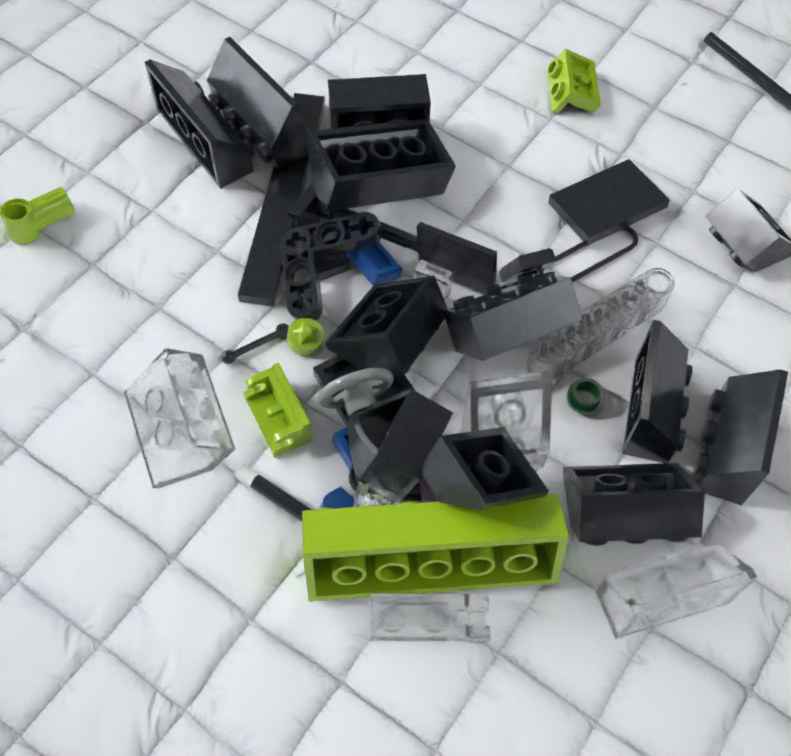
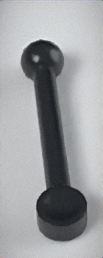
M285 323L279 324L276 327V331L234 351H224L221 355L222 362L232 364L236 357L276 338L286 339L289 326Z

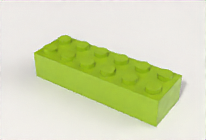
M547 494L545 497L484 510L440 502H404L394 505H361L359 507L335 509L323 507L316 510L302 511L303 559L308 601L558 584L569 537L559 495Z

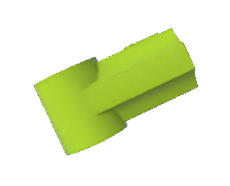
M62 186L30 201L22 198L8 200L0 207V215L10 240L16 244L32 243L39 237L40 229L76 213L68 194Z

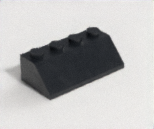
M230 36L224 39L207 78L211 91L208 98L215 101L219 110L223 111L226 120L230 119L235 128H239L243 139H247L251 145L253 144L256 147L263 162L266 164L270 162L280 172L309 154L307 134L298 103Z
M151 59L145 61L157 111L221 189L254 172L252 163L254 151L247 139H241L230 119H224L215 101L207 99L201 85L197 81L193 82L182 70Z
M428 119L308 131L307 134L312 186L326 212L442 195L456 168L454 161Z

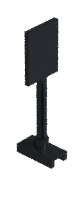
M311 183L289 209L288 216L297 220L298 224L295 227L317 223L321 218L330 220L358 212L350 209L326 212ZM379 221L383 230L382 239L416 251L419 256V268L482 294H486V288L496 284L497 251L423 222H419L416 226L417 236H414L409 232ZM364 226L363 231L368 233L370 226Z

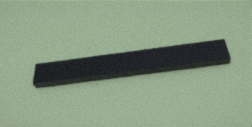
M294 93L293 99L298 103L306 134H308V131L319 130L325 108V96ZM309 154L280 172L273 167L237 294L239 302L274 306L283 271L281 241L284 234L293 229L296 220L288 216V211L303 194L310 167Z

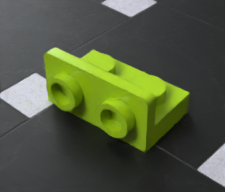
M565 48L557 58L550 62L547 68L552 112L558 114L567 103H570L576 108H582L594 113L601 106L595 62Z

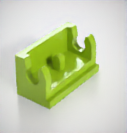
M279 363L272 365L270 369L249 377L245 381L247 388H250L243 392L245 400L273 457L313 441L311 423Z

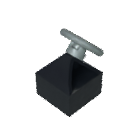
M368 368L341 376L323 387L318 394V402L325 408H346L348 416L351 418L348 422V438L352 464L357 480L399 503L421 480L423 475L419 469L440 436L443 435L453 412L412 389L377 402L376 397L385 392L394 380L393 374L384 368ZM344 389V391H342L341 393H339V394L336 395L335 397H332L335 393H337V392H339V391H341V390Z

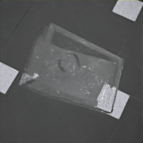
M551 370L469 381L460 433L505 427L533 469L537 472L540 468H544L550 451L553 378Z

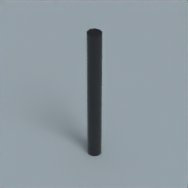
M713 32L706 35L704 42L791 111V94Z

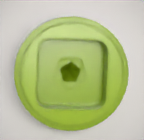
M300 318L289 326L287 344L296 354L303 356L313 355L320 350L323 344L324 330L317 321L311 318Z

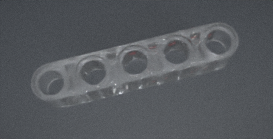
M651 268L582 310L583 320L536 339L527 363V372L530 377L541 383L553 381L661 312L665 308L675 286L673 275L666 269ZM541 358H548L551 361H545Z

